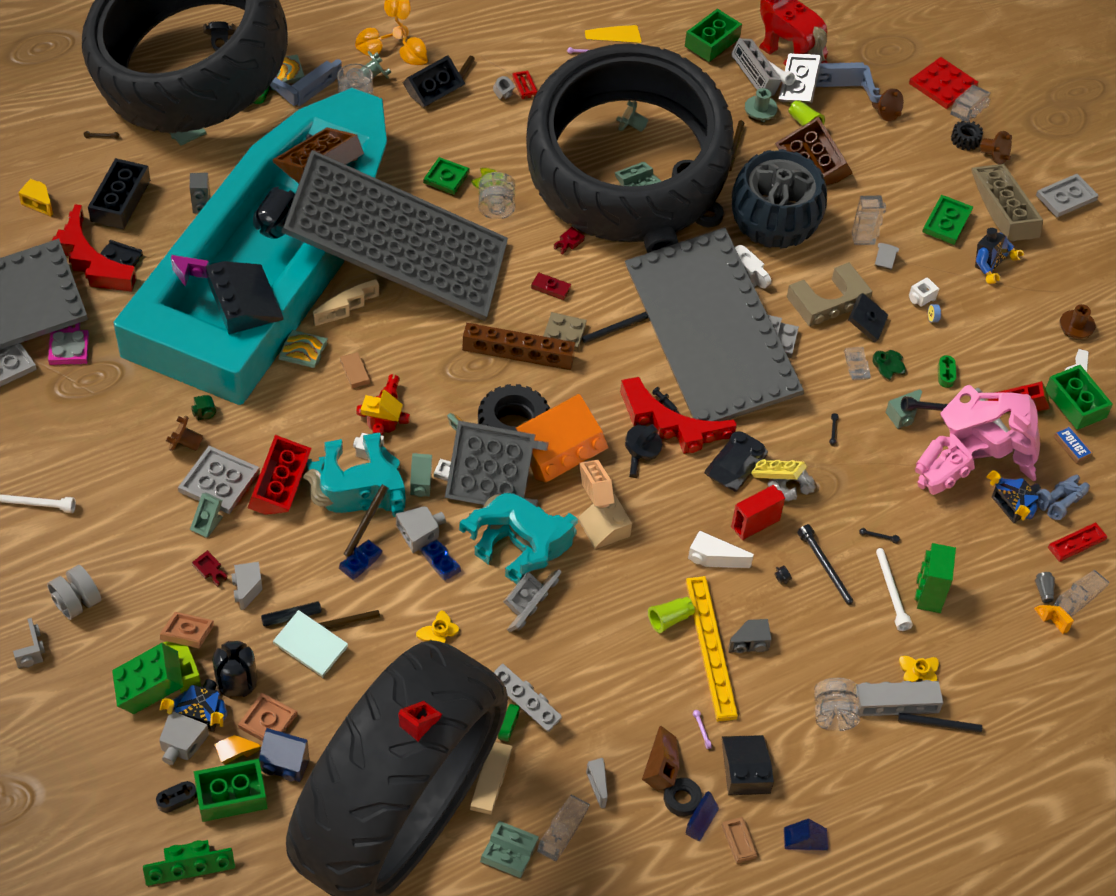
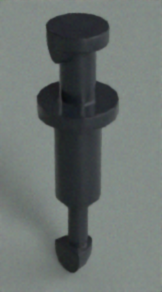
M659 387L652 391V394L657 395L659 398L658 402L680 414L677 411L678 408L668 399V394L663 395L659 391Z

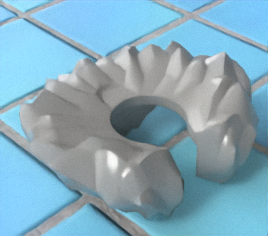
M806 470L802 472L797 480L769 479L770 482H768L769 487L774 484L778 490L783 492L785 501L797 499L796 488L789 490L786 487V482L789 480L799 482L801 493L805 495L814 493L816 488L813 477L809 476Z

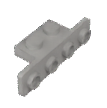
M559 569L551 573L543 584L528 572L503 601L517 615L507 629L509 632L516 629L519 631L526 624V617L531 616L538 608L536 606L539 601L542 602L548 596L547 590L558 583V576L561 574Z
M501 664L494 671L505 685L508 697L547 732L562 719L561 714L548 704L549 701L541 693L538 695L528 681L525 680L523 682L504 664Z

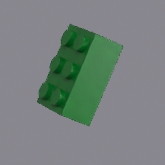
M716 9L686 32L684 47L710 62L738 41L741 35L742 23Z
M1081 365L1052 375L1048 380L1046 386L1048 395L1076 430L1108 417L1113 403Z
M932 543L930 550L925 551L924 561L921 563L920 572H918L916 579L918 589L916 588L914 600L917 601V609L941 613L953 581L956 547Z
M164 643L156 645L112 670L117 707L132 714L143 710L184 687L178 651Z
M259 759L193 771L202 822L268 809Z

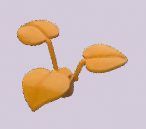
M385 0L384 10L386 14L390 17H395V21L399 26L393 29V33L380 37L376 28L364 29L356 38V49L370 56L368 51L373 55L376 52L379 54L383 47L381 39L394 36L396 39H403L404 46L400 48L399 53L406 63L411 65L428 63L424 42L418 37H411L407 40L409 30L398 20V18L401 20L408 18L411 11L410 1Z

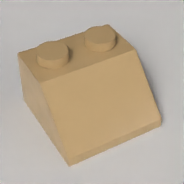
M613 494L614 503L609 504L608 507L599 508L592 504L578 517L594 549L626 539L631 535L632 522L615 494Z

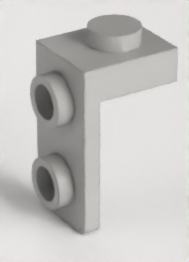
M32 618L27 620L34 645L13 651L18 669L43 662L41 654L45 653L43 642H38L37 637L41 636L38 624L34 625Z

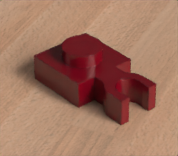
M571 227L560 236V241L554 244V249L556 250L561 247L560 254L563 255L568 247L573 250L585 240V236Z
M208 550L192 562V566L203 578L206 579L211 576L213 583L217 587L220 585V582L216 579L217 577H222L225 581L228 578L223 571L218 570L221 564Z

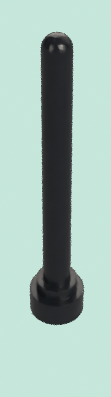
M904 396L901 400V409L906 412H912L916 409L943 411L948 405L921 402Z
M810 524L802 526L797 531L798 536L801 540L808 542L846 604L851 605L853 598L814 539L815 531Z

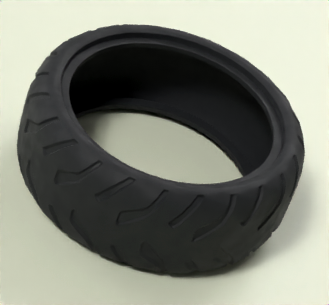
M95 0L90 7L82 31V53L85 65L108 105L131 124H136L138 127L154 132L159 130L162 133H183L200 130L224 122V120H228L246 109L264 94L279 73L288 45L287 22L279 0ZM211 4L229 5L245 10L238 28L230 39L216 52L202 61L180 70L165 73H142L128 69L130 58L139 42L151 29L168 17L186 9Z
M632 43L613 44L587 50L567 60L556 69L541 85L534 97L528 115L526 133L527 161L531 179L535 188L539 190V195L548 207L555 211V215L567 224H571L572 227L590 236L614 242H643L644 236L649 231L659 227H672L675 229V232H678L701 218L714 204L724 187L732 159L734 136L732 115L727 109L728 104L720 89H717L716 83L706 72H702L700 67L686 57L682 58L680 54L665 48L660 49V47ZM639 101L659 106L679 117L693 131L700 144L701 151L687 168L669 179L650 185L621 186L600 181L582 172L568 160L557 141L566 126L574 118L590 108L608 102Z
M435 640L421 642L394 660L371 684L344 719L320 756L298 798L286 835L287 856L296 871L331 896L390 895L413 871L442 833L490 754L507 711L508 695L502 680L489 668L459 649ZM425 701L439 711L442 716L417 742L415 738L399 727L398 713L405 707ZM424 708L418 713L416 717L418 720L422 716H427Z

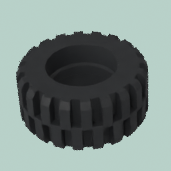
M507 384L505 387L501 388L499 386L495 388L494 392L491 390L481 400L478 408V424L517 431L516 427L505 425L499 419L506 415H520L531 420L548 411L550 406L547 404V400L541 397L538 391H532L531 387L526 386L525 388L521 384H516V386Z

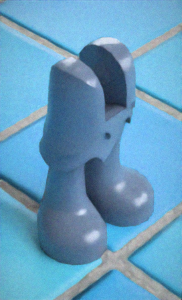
M1078 474L1071 476L1055 485V490L1052 492L1046 489L1036 492L1039 496L1037 505L1042 511L1048 509L1047 514L1050 518L1061 520L1066 515L1067 508L1072 503H1077L1088 493L1090 485L1084 482L1078 486L1077 483L1080 480V476ZM1060 497L1064 498L1060 502H1055Z

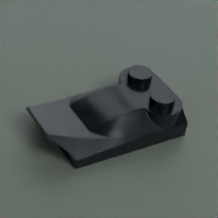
M742 431L734 432L730 437V441L705 469L704 474L721 485L737 492L751 476V472L756 467L757 462L767 457L768 451L763 443Z

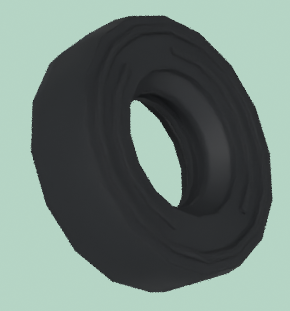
M715 201L709 209L715 215L712 217L703 215L695 222L707 228L719 225L724 216L723 207Z
M677 778L674 786L665 788L663 800L666 808L671 813L685 817L692 815L699 809L702 802V792L696 782L688 778ZM681 790L688 792L691 800L685 804L677 802L675 799L676 792Z

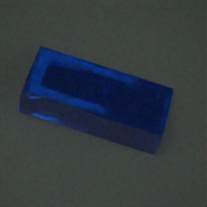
M711 792L705 793L687 824L686 835L697 841L702 839L719 810L718 804Z

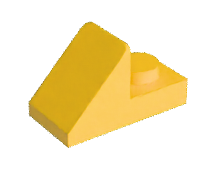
M383 390L381 398L365 395L361 407V415L399 421L403 404L386 390Z

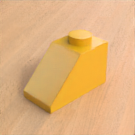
M30 179L18 192L21 205L52 216L53 211L46 185L40 181Z

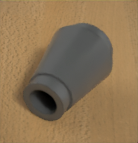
M1050 572L1037 574L1035 583L1042 602H1053L1055 577Z

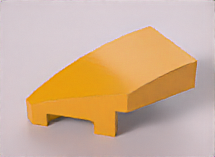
M1039 605L1034 608L1044 622L1051 619L1062 634L1069 632L1074 620L1060 606Z
M236 735L215 744L220 761L224 765L242 755L249 757L260 751L262 747L258 743Z

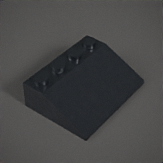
M222 261L205 266L209 286L228 334L284 320L261 264Z

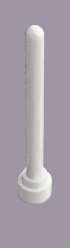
M769 61L784 84L790 86L795 82L796 76L794 73L783 71Z
M0 494V502L54 507L60 508L64 513H73L76 506L74 497L53 500Z
M878 548L876 553L897 614L895 620L897 630L906 631L913 626L911 618L904 613L885 552L882 548Z

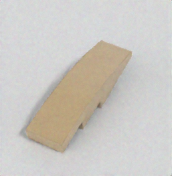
M374 279L357 285L326 301L313 311L314 325L318 326L349 317V310L363 307L364 300L379 296L377 280Z
M498 742L494 743L483 765L470 810L492 815L513 746Z

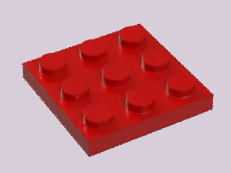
M942 57L910 78L909 81L911 86L945 109H948L974 90L979 83Z

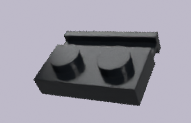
M109 240V244L100 253L110 260L130 266H136L140 256H143L141 249L113 240Z

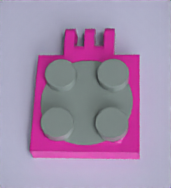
M77 323L75 328L71 325L68 328L60 329V331L51 332L48 355L49 365L87 364L88 330H80V323Z

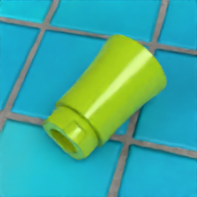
M794 101L788 109L789 114L801 126L817 117L820 118L823 125L825 123L824 115L816 112L801 101Z
M689 597L678 598L648 608L649 621L658 633H662L669 627L695 613V608Z

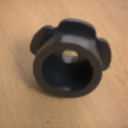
M784 565L780 568L776 567L777 572L774 573L779 583L784 582V584H787L792 579L789 571Z

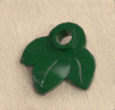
M889 350L887 352L876 351L874 353L873 364L886 379L890 380L893 373H906V367L901 361L903 356L899 352Z

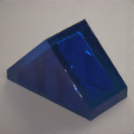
M809 818L786 826L783 829L785 849L828 850L827 828Z

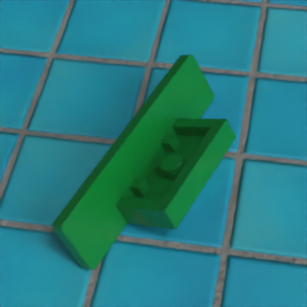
M197 840L184 845H172L169 848H164L165 861L143 865V873L146 886L234 869L232 848H226L210 852L208 840Z

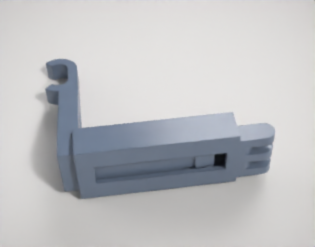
M340 59L332 63L325 61L292 86L276 77L270 86L293 106H301L333 83L342 74V61Z
M863 62L821 63L816 87L863 86L870 101L879 103L882 96L879 95L880 88H875L868 65H864Z

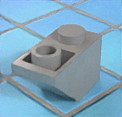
M259 562L234 565L235 573L231 574L233 586L237 585L238 590H234L235 603H240V610H244L262 591Z

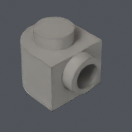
M501 76L496 80L493 91L499 99L504 97L506 100L513 95L512 91L516 86L508 77Z

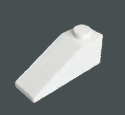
M699 531L689 549L688 559L695 564L705 567L750 568L754 554Z

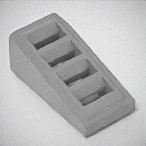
M599 758L587 763L586 774L598 804L602 809L606 807L608 796L604 759Z

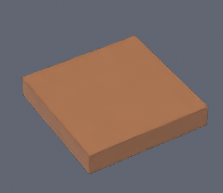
M174 612L160 633V640L200 649L214 627V621Z
M261 693L239 722L238 728L263 741L266 728L285 733L298 713L296 710Z

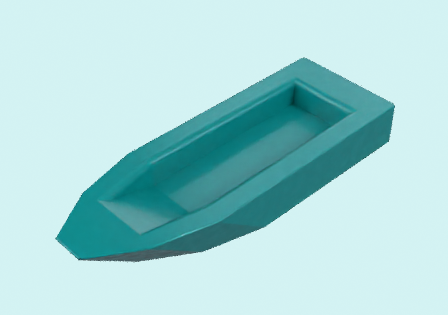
M355 88L347 89L299 109L253 144L114 320L120 357L237 405L243 404L281 352L292 330L296 331L345 261L286 234L277 239L267 238L259 233L260 229L257 230L254 227L253 214L273 187L280 186L278 189L287 192L291 190L296 193L299 185L274 164L273 159L305 141L307 134L313 136L328 127L358 135L364 154L359 156L356 161L349 162L346 165L375 178L387 144L383 99ZM176 255L207 260L209 265L222 261L261 264L284 320L228 334L207 278L189 276L185 286L172 270L171 256Z

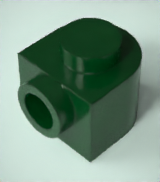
M210 395L194 397V405L191 406L193 416H197L198 421L210 419L216 414L217 410Z

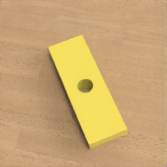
M763 459L757 462L751 474L754 478L797 480L807 466L802 461H767Z

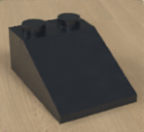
M764 735L722 736L728 795L771 794L774 779Z

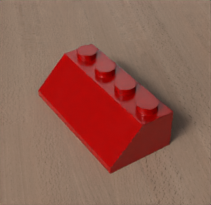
M275 435L247 508L264 515L289 512L312 448Z

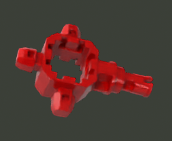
M390 374L386 387L383 390H386L394 398L398 399L396 389L400 377L395 375L394 379H392L393 374ZM381 390L379 396L376 397L381 398L383 390ZM358 405L356 409V414L361 417H366V415H361L362 405ZM401 411L399 421L367 416V425L372 430V434L381 433V436H383L384 432L390 433L394 431L397 422L399 424H408L410 414Z

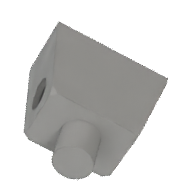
M425 506L396 514V526L412 553L439 537V525L446 523L442 512L432 515L428 507Z
M172 711V714L168 715L159 740L161 750L165 752L162 760L169 765H173L177 757L189 760L208 738L207 724Z

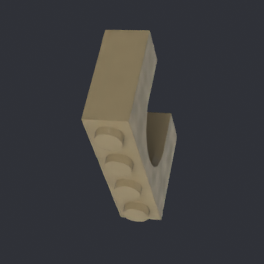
M850 262L834 268L832 281L843 294L838 299H824L818 296L805 280L789 285L787 298L809 327L820 324L830 318H836L843 313L851 312L861 293H864L871 299L873 291Z

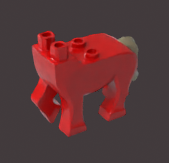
M798 0L760 1V13L765 26V37L759 46L760 49L769 55L778 50L779 37L793 42V54L808 55L810 51V55H820L822 57L821 63H828L826 61L828 55L826 48L827 25L817 13Z

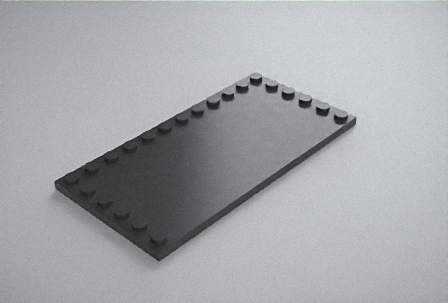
M313 150L308 157L282 233L483 321L488 316L508 240L503 235Z
M725 227L625 261V266L648 314L650 323L692 418L705 421L730 420L804 394L800 381Z
M59 239L0 258V350L89 320Z

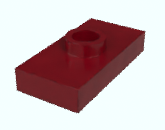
M538 272L531 284V289L564 300L571 289V284Z

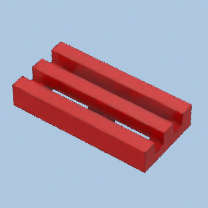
M529 71L512 73V78L521 99H525L526 96L531 98L532 95L535 97L537 89ZM523 75H525V77H526V79H527V81H528V84H529V86H530V88H531V91H529L528 86H527V83H526V81H525Z

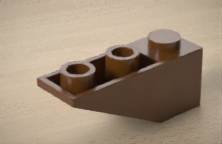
M659 726L642 780L656 791L674 786L680 768L676 736L662 726Z

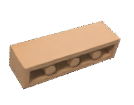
M599 460L579 463L582 485L594 506L604 508L614 503L612 481Z

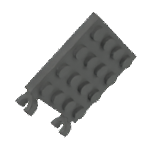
M459 420L445 498L485 505L487 500L494 495L511 493L524 498L537 507V499L525 498L533 448L546 451L549 442L535 440L536 434Z

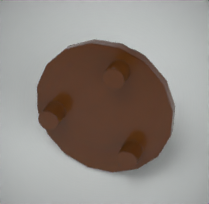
M890 88L882 94L879 103L872 102L873 108L878 109V113L884 121H893L902 115L901 111L904 100L902 93L898 89Z
M1000 131L994 139L984 138L980 145L981 152L992 154L993 161L996 164H1004L1007 160L1011 159L1012 135H1009L1006 131Z
M1079 304L1074 310H1069L1062 314L1060 327L1066 336L1069 335L1073 338L1083 339L1088 338L1094 333L1096 324L1090 316L1091 309L1087 305Z
M178 416L176 421L180 424L176 432H172L171 437L168 436L166 438V442L170 443L169 451L172 452L178 443L194 451L198 449L203 435L186 428L188 416H184V418Z

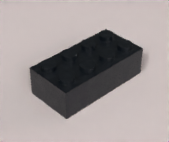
M115 158L88 205L90 222L124 230L151 181L149 167Z

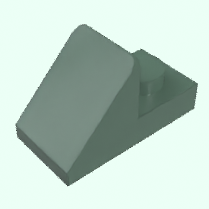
M206 492L202 493L190 530L204 537H209L222 520L223 516L218 513L223 500Z

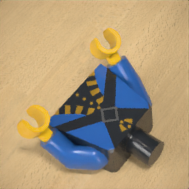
M988 228L986 235L977 244L975 268L982 270L987 275L986 282L988 284H995L996 281H1000V275L998 273L992 274L991 272L1009 255V252L1011 260L1014 261L1020 260L1018 256H1024V252L1022 250H1015L1003 233L997 232L996 228Z
M994 470L986 476V478L991 480L990 484L992 486L995 485L992 494L993 500L1013 524L1020 519L1024 521L1034 517L1039 500L1036 492L1041 490L1039 484L1035 483L1030 486L1022 478L1017 480L1003 479Z
M210 679L205 680L203 687L192 685L187 691L182 692L174 699H162L160 710L167 709V714L169 715L174 710L176 713L207 724L208 731L211 732L215 731L217 723L220 724V727H223V721L227 717L225 702L221 699L220 693L215 691L217 683Z

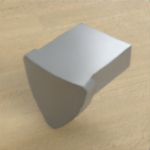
M878 243L879 250L875 266L892 270L899 248L889 244Z

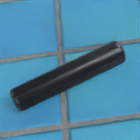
M316 601L261 615L263 626H269L289 621L298 610L307 616L321 613L320 602Z

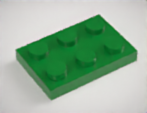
M941 194L922 232L955 245L973 211V206Z

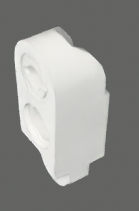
M743 245L736 246L735 249L753 286L757 285L760 288L768 287L771 284V278L763 269L764 263Z

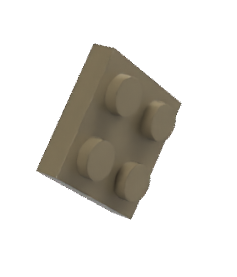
M551 312L543 336L576 342L575 351L578 352L587 320Z

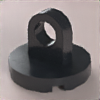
M215 21L208 23V26L206 23L203 25V32L211 35V44L215 51L221 48L215 45L217 40L221 39L226 43L229 40L228 36L233 35L236 31V25L233 23L230 26L226 22Z
M653 424L648 427L641 425L632 427L625 437L626 449L635 458L655 459L661 452L663 445L662 439L658 434L659 430Z

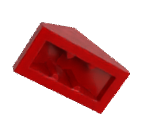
M421 701L399 711V727L419 742L423 735L441 718L442 714L425 701ZM424 708L427 713V716H422L418 720L416 717L418 713Z

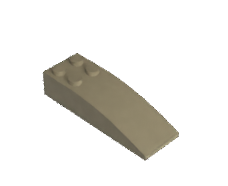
M998 164L972 168L971 171L983 202L1001 233L1012 242L1039 238L1043 219L1006 166Z

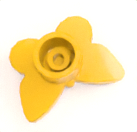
M441 610L433 621L432 626H425L416 632V637L424 642L435 640L445 643L447 636H454L459 632V627L454 623H450L451 619L448 614Z
M901 656L899 658L900 667L905 671L904 681L917 682L919 679L923 681H937L935 674L939 664L937 658H919L917 660L909 656Z

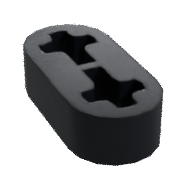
M185 781L161 791L156 796L158 809L161 812L168 813L192 803L197 797L196 786L190 781ZM186 789L190 792L188 796L183 792ZM165 798L170 802L167 805L163 802Z

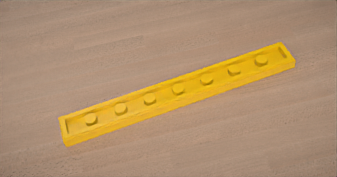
M706 576L686 578L688 596L695 608L693 618L716 721L736 720L738 714Z

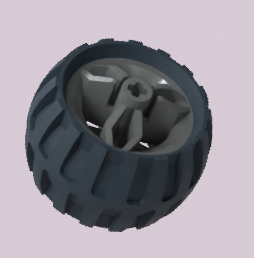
M779 149V151L767 150L760 155L756 154L740 170L732 190V211L740 231L744 235L746 234L751 241L763 244L764 247L769 248L780 247V249H784L788 246H797L805 239L807 240L817 230L827 206V187L820 168H817L811 159L803 157L800 153H793L783 149Z

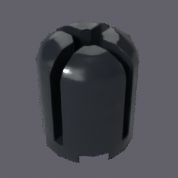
M280 186L273 187L253 214L254 227L257 230L260 229L259 233L270 239H277L285 235L282 233L295 196V193L291 190L287 192L278 189Z
M227 641L223 643L221 648L216 649L212 658L217 689L228 698L241 695L245 697L255 689L258 678L254 652L249 646L247 647V644L241 641Z

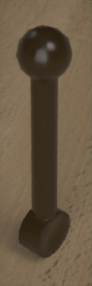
M85 131L83 133L85 138L93 136L114 137L117 139L120 136L118 132L90 133Z

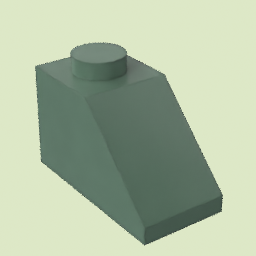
M921 389L888 402L885 413L897 429L911 425L917 409L912 412L902 411V398L907 396L920 401Z
M413 453L410 495L430 497L432 455Z

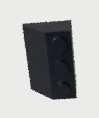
M449 55L407 77L402 82L410 97L422 107L428 106L465 85Z

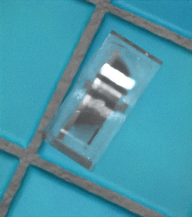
M864 347L845 348L844 353L851 379H870L868 361L865 359Z

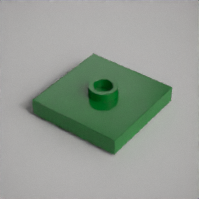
M439 157L424 177L423 183L455 195L470 173V168Z

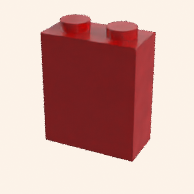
M773 484L735 504L731 527L741 540L780 521L785 502L783 492L778 490Z

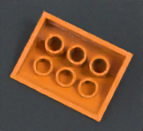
M580 394L516 427L517 431L536 434L535 440L549 442L546 451L533 448L530 464L535 479L546 483L579 465V463L608 449L603 431Z

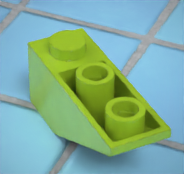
M168 641L163 642L165 645L178 651L184 686L180 689V692L187 691L192 685L201 687L200 676L188 646Z

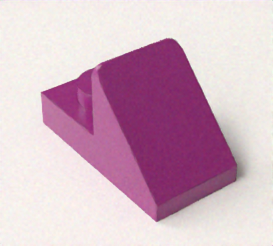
M176 255L171 256L172 270L185 286L189 276L207 278L205 266L209 265V261Z

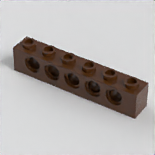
M466 323L463 333L462 350L571 370L576 342Z

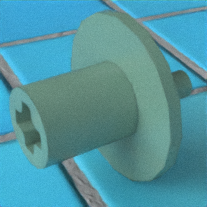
M368 51L372 60L358 70L366 82L370 81L380 72L388 79V75L391 73L390 69L388 68L384 71L379 64L383 61L379 54L376 52L373 55Z
M765 88L758 89L756 96L749 98L745 102L744 109L746 113L761 122L773 118L777 114L778 107L776 102L770 98L771 92Z
M628 101V107L623 116H617L616 118L620 122L618 130L623 131L629 125L642 132L648 123V118L635 112L637 108L636 101Z

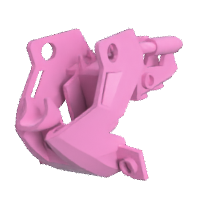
M965 386L940 413L948 429H950V437L939 436L936 440H932L916 463L915 472L920 474L919 481L917 482L918 486L921 489L928 487L929 492L934 495L946 488H952L959 478L968 476L970 470L975 469L973 459L991 456L1002 458L1015 449L1013 461L1019 465L1020 471L1034 482L1036 480L1034 464L1038 460L1040 451L1038 416L1034 401L1028 394L978 393L972 386ZM965 395L971 397L968 403H962L960 399ZM980 399H998V401H979V400H980ZM1007 411H1011L1009 418L1011 430L1005 432L993 421L997 420ZM943 446H947L948 449L943 450Z

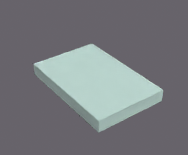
M299 610L273 640L274 645L322 678L348 647V643Z

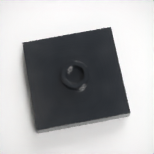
M861 293L856 300L848 321L873 342L879 340L888 314L864 293Z

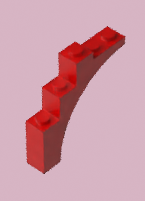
M75 204L73 210L69 212L68 224H65L64 230L58 229L52 241L60 240L65 256H69L68 260L72 265V270L85 272V278L88 279L89 287L132 292L137 279L135 266L110 260L89 245L82 233L84 221L82 205Z
M639 377L621 380L620 394L633 426L638 422L640 425L652 423L659 430L658 434L661 439H670L676 436L683 454L701 450L702 443L729 439L736 431L737 425L734 419L705 421L678 414L658 402L647 391Z

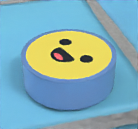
M931 304L928 308V319L930 322H939L941 308L938 304Z

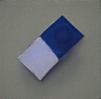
M368 539L355 548L353 555L339 564V569L354 580L380 557L383 550Z
M437 539L420 548L426 560L444 581L461 572L460 565L449 556L448 549Z

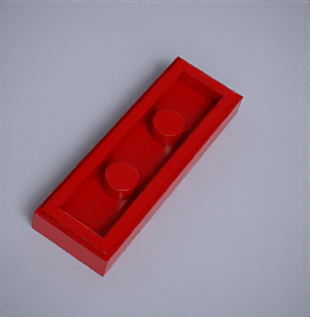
M1095 522L1050 543L1048 549L1061 562L1105 541L1108 536Z

